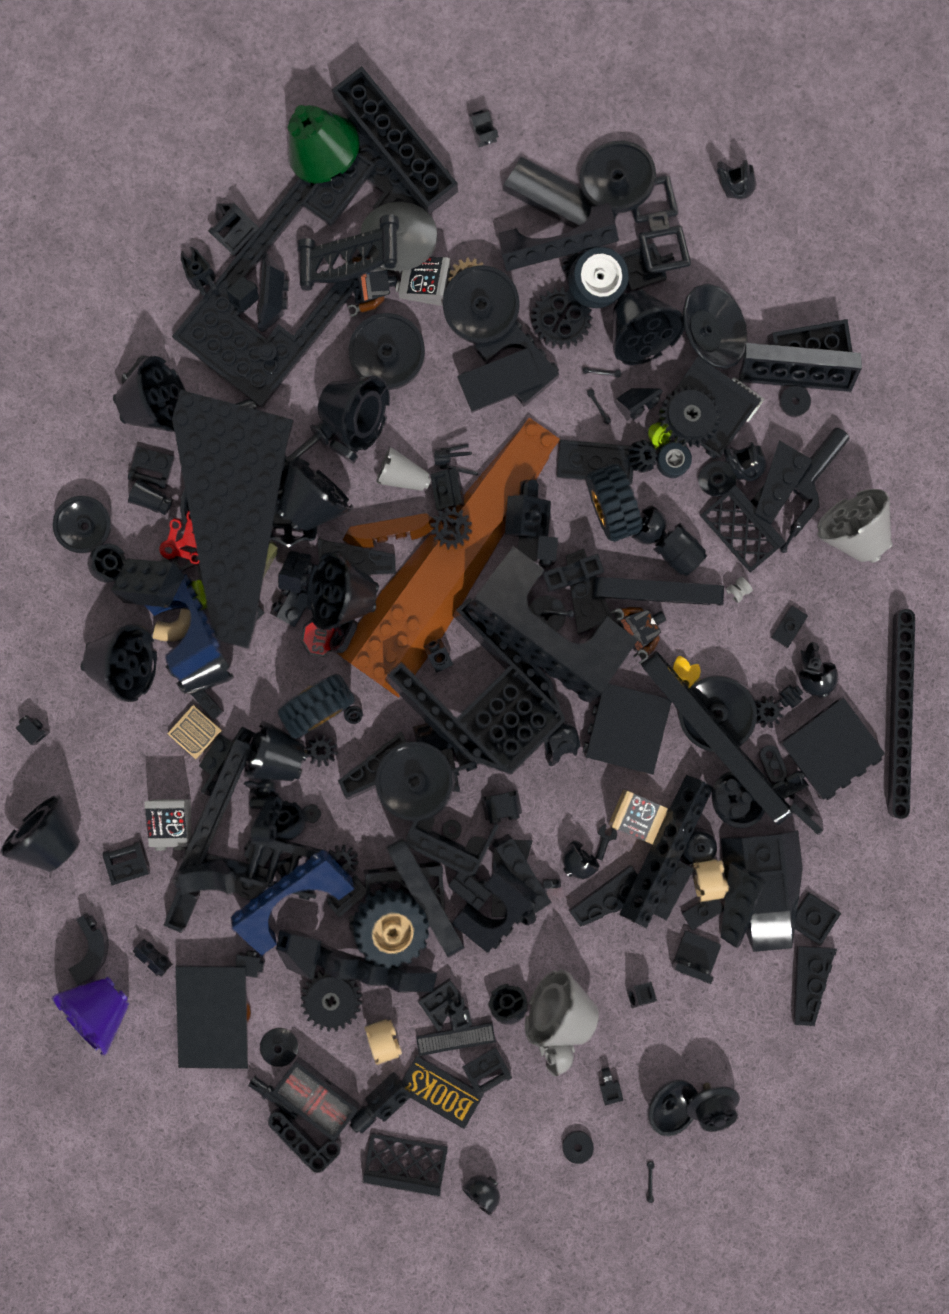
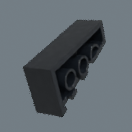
M402 731L338 780L347 800L376 788V773L382 759L396 746L407 743Z

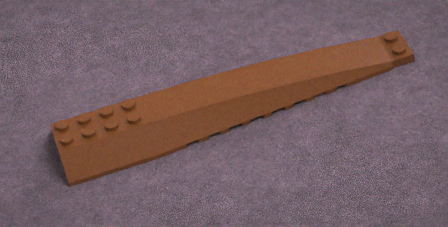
M528 418L520 431L513 436L463 495L465 505H458L456 507L457 513L463 510L462 516L468 515L467 522H472V526L468 527V529L472 530V534H467L470 537L469 541L463 540V547L457 544L456 550L453 546H450L449 550H447V545L444 544L440 547V541L434 542L436 535L430 534L376 598L375 611L364 615L357 624V629L348 648L344 652L337 654L399 698L400 695L385 681L386 676L400 662L416 675L428 658L423 646L427 645L430 641L443 637L454 619L453 614L464 602L504 535L508 496L519 495L521 481L536 480L549 459L550 453L560 439L531 418ZM440 522L438 526L439 532L444 527L442 522ZM448 525L447 531L452 530L455 532V526L451 527ZM464 525L459 528L461 536L464 533ZM445 538L446 540L450 541L454 540L453 538Z

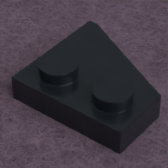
M450 978L435 987L433 992H428L417 999L438 1032L442 1029L447 1016L449 1017L448 1012L452 1011L448 1000L451 998L454 1004H456L459 1000L458 995L461 996Z

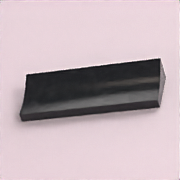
M520 157L515 168L503 184L504 192L573 229L587 220L591 213V207H593L584 197L581 188L523 157ZM613 213L614 220L619 213Z
M746 343L738 381L852 392L862 369L861 353Z

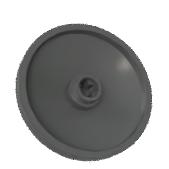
M407 202L384 204L373 210L364 220L361 233L379 229L380 218L384 215H395L399 218L397 264L395 268L388 270L403 271L415 268L428 260L436 248V224L427 211L415 204ZM375 245L372 246L367 255L369 259L371 257L376 258L379 255V250Z

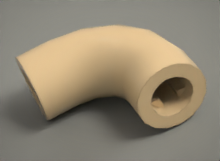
M181 609L178 619L172 623L158 620L154 628L153 639L169 642L183 639L190 626V611Z

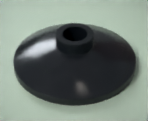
M714 461L703 467L698 481L700 488L710 496H723L729 493L736 485L737 477L729 463ZM717 479L722 480L720 483H715Z
M284 1028L269 1030L260 1042L261 1056L268 1064L275 1067H283L290 1064L298 1053V1041L295 1035ZM275 1046H280L282 1051L277 1052Z

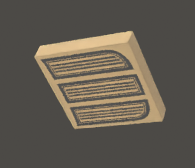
M193 705L168 732V735L191 756L197 759L222 730Z

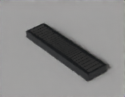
M492 1022L472 1025L457 1032L450 1029L416 1035L419 1056L496 1042Z

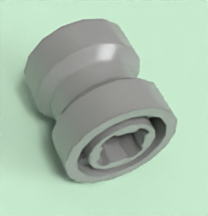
M740 576L734 585L726 588L728 594L732 593L735 596L733 600L739 603L743 596L750 594L753 589Z

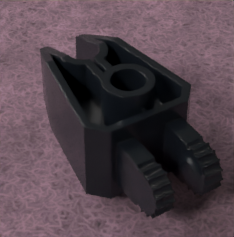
M190 246L193 253L192 257L187 258L184 252L181 251V262L186 278L192 288L199 289L202 296L206 295L204 286L209 284L212 290L217 289L213 282L216 275L200 252Z

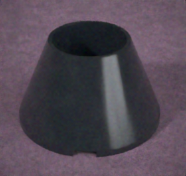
M365 376L332 381L323 389L318 401L319 418L350 450L355 452L359 450L365 451L380 436L387 417L384 416L386 405L390 406V393L387 383L378 376Z
M52 796L43 801L22 820L24 823L17 831L14 829L10 833L0 850L4 857L48 872L56 870L70 858L77 849L80 840L60 796H57L58 798Z

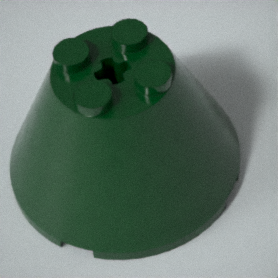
M314 105L297 106L288 124V161L293 172L306 182L324 183L332 180L331 177L340 172L343 174L352 165L357 156L360 143L359 135L353 123L341 115Z

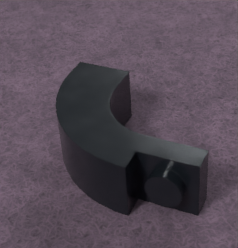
M88 913L76 919L88 941L87 954L82 961L68 969L77 986L93 977L101 969L107 958L109 948L105 927L102 926L96 929L97 922Z

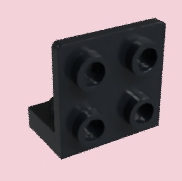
M685 931L672 963V968L675 971L712 984L714 977L711 975L721 944Z

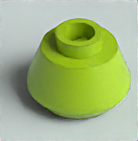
M661 422L652 424L648 430V437L655 447H663L671 440L669 439L670 433H664L666 427L660 426Z

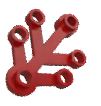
M188 511L186 515L188 520L183 538L176 541L177 532L182 526V521L178 518L172 519L169 524L171 529L168 540L160 544L159 552L166 559L179 556L189 559L193 564H198L199 560L192 559L193 555L198 556L197 551L189 552L180 549L185 545L196 548L192 521L189 516L190 511ZM172 522H178L179 527H174ZM170 547L172 552L168 553L165 548Z

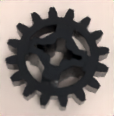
M446 507L445 513L439 510V517H433L436 523H431L430 527L434 528L431 531V535H436L434 542L440 541V547L444 544L447 545V550H449L450 546H453L456 550L457 544L463 547V540L469 541L470 539L467 534H472V530L468 529V527L472 526V522H467L469 516L463 517V510L457 513L456 507L452 511H449L448 507ZM442 522L444 527L439 532L438 526L439 523ZM448 525L451 527L455 526V532L452 530L447 531ZM464 525V533L461 536L459 528ZM445 538H453L454 540L450 541L446 540Z

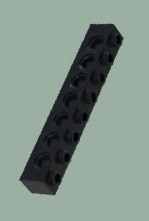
M689 775L685 776L619 913L620 916L647 929L703 809L711 796L712 786Z

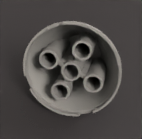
M867 489L857 492L856 497L848 501L845 498L834 505L823 515L817 525L819 530L817 535L819 538L860 562L870 561L874 563L878 561L881 555L893 546L891 541L890 499L887 493L881 489Z

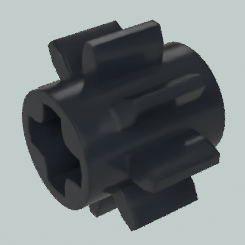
M788 685L779 693L782 696L779 701L784 707L790 706L794 708L802 702L803 698L800 695L804 692L798 686L793 688L791 685Z

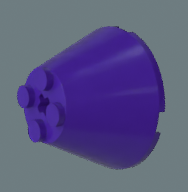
M109 977L59 992L52 996V1000L57 1008L68 1016L66 1017L68 1022L95 1050L100 1048L102 1056L108 1053L129 1005L126 995L121 990L119 992L116 991L114 988L115 984Z

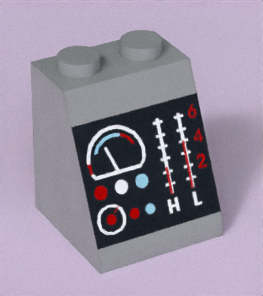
M429 257L423 264L415 268L399 271V274H402L401 281H397L396 292H398L399 298L443 306V296L449 280L450 258Z
M152 799L145 801L149 847H155L157 851L167 850V847H174V850H186L191 838V799Z

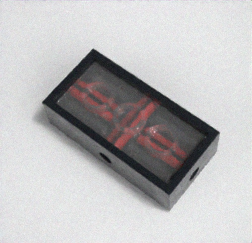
M299 1056L272 1092L273 1095L332 1141L337 1139L360 1106V1103Z

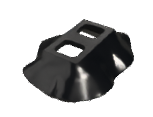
M276 506L270 540L279 541L288 547L295 545L299 541L315 540L318 526L308 531L303 530V536H293L292 529L295 528L291 526V520L280 515L277 512L279 506ZM273 529H283L284 536H273Z

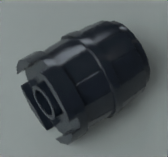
M680 522L674 526L676 528L674 531H669L655 545L656 547L653 550L658 555L660 554L668 565L680 575L688 576L705 560L707 554L698 540L686 531V527Z

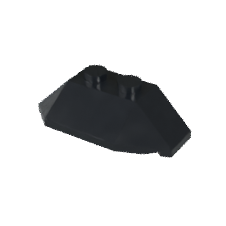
M263 253L257 326L259 332L263 333L284 316V310L288 309V298H285L286 291H289L290 281L286 278L285 273L268 253Z

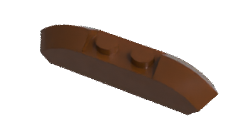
M424 513L351 526L346 532L343 541L353 546L369 548L374 547L373 540H377V543L387 542L390 537H396V539L407 538V534L411 535V540H415L431 532L434 528L430 527V525L436 522L431 516Z

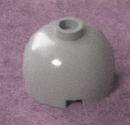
M573 1045L539 1047L541 1056L545 1055L549 1063L546 1068L554 1077L565 1073L572 1066L573 1053L575 1052Z

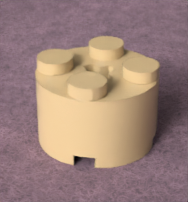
M710 860L693 863L692 868L696 869V875L693 878L697 897L701 896L699 902L724 898L728 891L727 881L723 880L722 872H724L722 861Z
M385 1019L364 1027L376 1065L398 1058V1055L402 1054L397 1038L393 1039L392 1037L396 1033L391 1020L387 1021Z

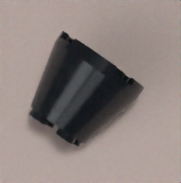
M221 654L182 680L178 679L176 685L183 694L187 693L190 695L232 680L234 675L227 671L229 665ZM167 665V671L171 676H173V678H175L176 676L173 674V672L169 669V666Z
M262 721L259 725L261 727L260 732L254 733L250 743L253 745V748L246 763L248 769L243 771L244 777L277 781L299 780L302 773L300 768L302 761H305L308 756V750L305 749V745L271 723Z

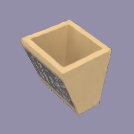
M623 789L608 825L653 844L659 828L667 815L668 808Z

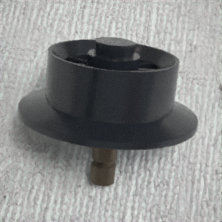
M704 1083V1091L694 1096L687 1105L686 1111L688 1116L698 1120L701 1129L704 1131L716 1132L730 1127L738 1118L736 1111L740 1101L738 1092L729 1087L711 1088L710 1083Z

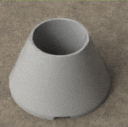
M560 969V971L553 970L540 981L529 1001L531 1009L529 1016L525 1015V1034L528 1041L538 1047L584 1044L591 1038L597 1027L599 1019L598 1007L569 972Z

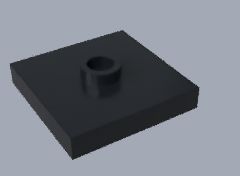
M793 794L790 797V810L819 835L824 830L823 819L810 805L806 804L796 794Z

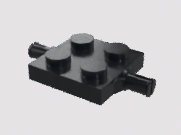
M655 243L648 245L653 266L674 261L673 253L661 256L657 251ZM641 247L620 254L628 267V286L630 292L667 279L665 271L654 274L646 272Z

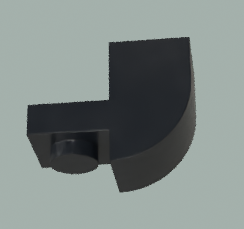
M486 108L468 114L470 125L479 147L497 142L496 138L499 135L497 129L493 127L490 113Z

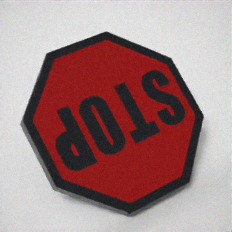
M310 620L303 625L300 641L308 654L324 657L332 651L329 643L336 628L320 630Z

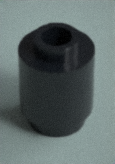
M367 1104L356 1112L349 1125L355 1133L360 1132L363 1134L376 1121L377 1116L372 1113Z

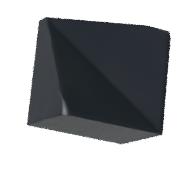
M217 203L215 215L218 222L230 210L232 203ZM236 214L225 227H232L240 216Z

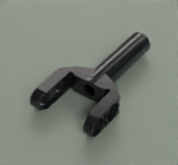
M835 427L810 457L812 462L793 490L802 500L809 502V505L791 526L789 534L793 531L795 523L797 521L801 522L800 529L796 531L794 538L820 508L815 486L816 480L850 440L849 435L840 428ZM764 485L750 501L755 507L759 502Z

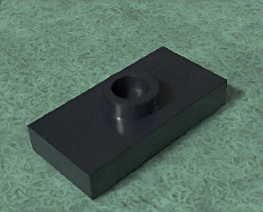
M791 606L771 638L788 648L808 615Z
M719 899L698 902L682 912V915L691 930H694L723 912L724 908Z

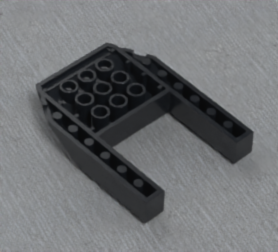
M469 597L455 611L453 617L494 657L505 671L457 718L402 662L386 676L385 681L440 737L466 758L512 775L564 723L565 718L560 710V704L555 696L551 679L538 666L534 665L529 657L518 653L513 645L502 641L497 633L489 631L481 621L473 619L469 612L466 611L472 602V599Z

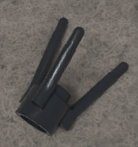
M469 444L435 450V465H440V469H453L455 466L447 465V463H451V457L472 455V452H450L467 448ZM457 467L459 472L476 476L479 474L472 470Z

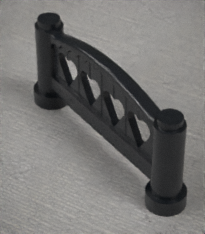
M384 215L380 218L379 229L316 246V241L313 239L303 238L298 240L297 251L300 253L301 289L310 291L314 283H336L351 280L365 275L382 265L388 269L395 268L397 264L399 218L395 215ZM375 245L379 250V255L376 258L371 257L367 260L370 249ZM357 249L362 255V260L350 264V260ZM339 254H341L346 261L345 265L333 269ZM324 258L329 264V268L327 271L322 270L320 273H317V269Z

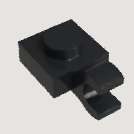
M609 1067L601 1069L605 1083L599 1084L605 1106L624 1101L619 1081H612Z

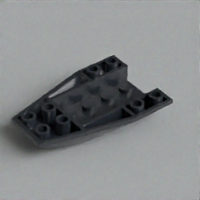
M798 830L741 838L740 836L720 838L724 874L727 883L731 862H736L766 881L746 930L753 952L790 949L793 946L803 872Z

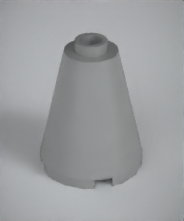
M390 447L387 450L381 464V474L378 472L376 483L419 491L428 488L431 478H429L427 471Z

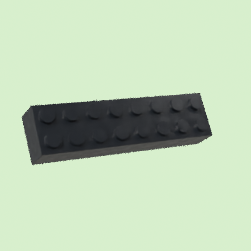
M362 66L332 89L336 103L425 211L431 214L458 193V183Z

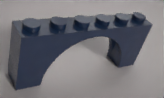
M188 574L184 575L169 608L146 606L154 616L170 609H186L190 611L191 621L185 637L173 651L165 656L169 669L179 680H182L221 655L218 650L220 644L212 636L214 631L210 624L207 623L209 620L207 615L201 610L203 605L196 598L198 594L194 587L191 586L193 582Z
M323 849L319 853L314 854L304 864L297 866L293 872L282 877L275 885L267 888L257 898L252 899L242 909L235 911L230 916L232 929L260 955H263L277 945L275 932L270 927L268 920L272 909L281 899L301 890H320L340 900L354 890L352 877Z

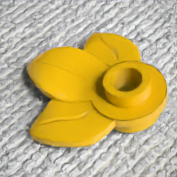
M682 656L676 658L673 669L683 681L688 682V687H690L700 677L699 664L690 666L689 662Z

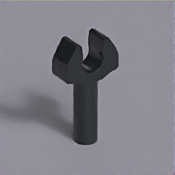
M606 824L602 825L597 832L601 837V842L596 859L602 861L609 841L616 840L617 838L615 828L612 829L609 836L605 835Z

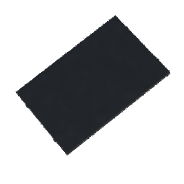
M176 966L178 1068L248 1069L246 966Z

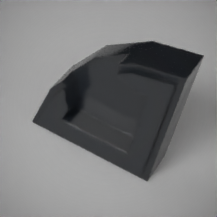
M543 879L542 887L543 889L561 888V880Z

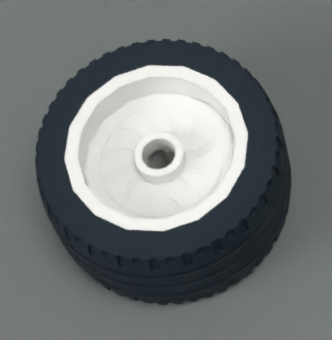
M605 247L588 249L575 259L569 270L568 285L570 292L576 301L585 307L596 309L607 307L617 301L624 293L629 280L628 267L621 255L612 249Z

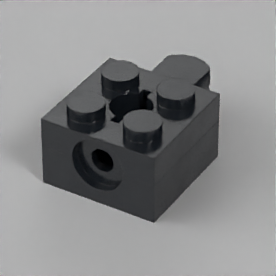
M536 480L521 481L519 495L508 496L505 535L530 538L548 537L551 501L538 498L539 484Z

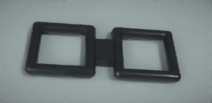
M668 175L656 177L655 185L664 184L670 207L669 210L643 215L640 214L639 207L632 210L635 223L648 222L650 231L638 234L648 274L685 268L691 265L682 226L670 227L668 218L677 216L679 212L671 179ZM676 234L682 260L653 266L647 239Z

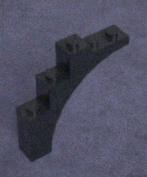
M323 943L320 945L316 965L326 969L327 974L336 979H356L368 986H387L397 992H433L437 976L436 972L426 967L401 965V967L396 968L395 965H391V968H385L384 964L378 966L373 964L372 960L368 961L363 957L337 950Z

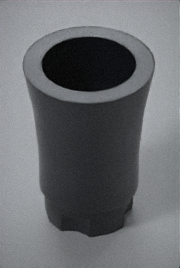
M140 479L135 482L128 497V503L163 515L168 513L173 498L168 497L167 494L156 490Z

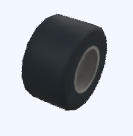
M670 442L660 449L656 458L658 462L656 465L662 475L668 478H678L690 468L692 455L686 445L682 446L680 442L677 444Z

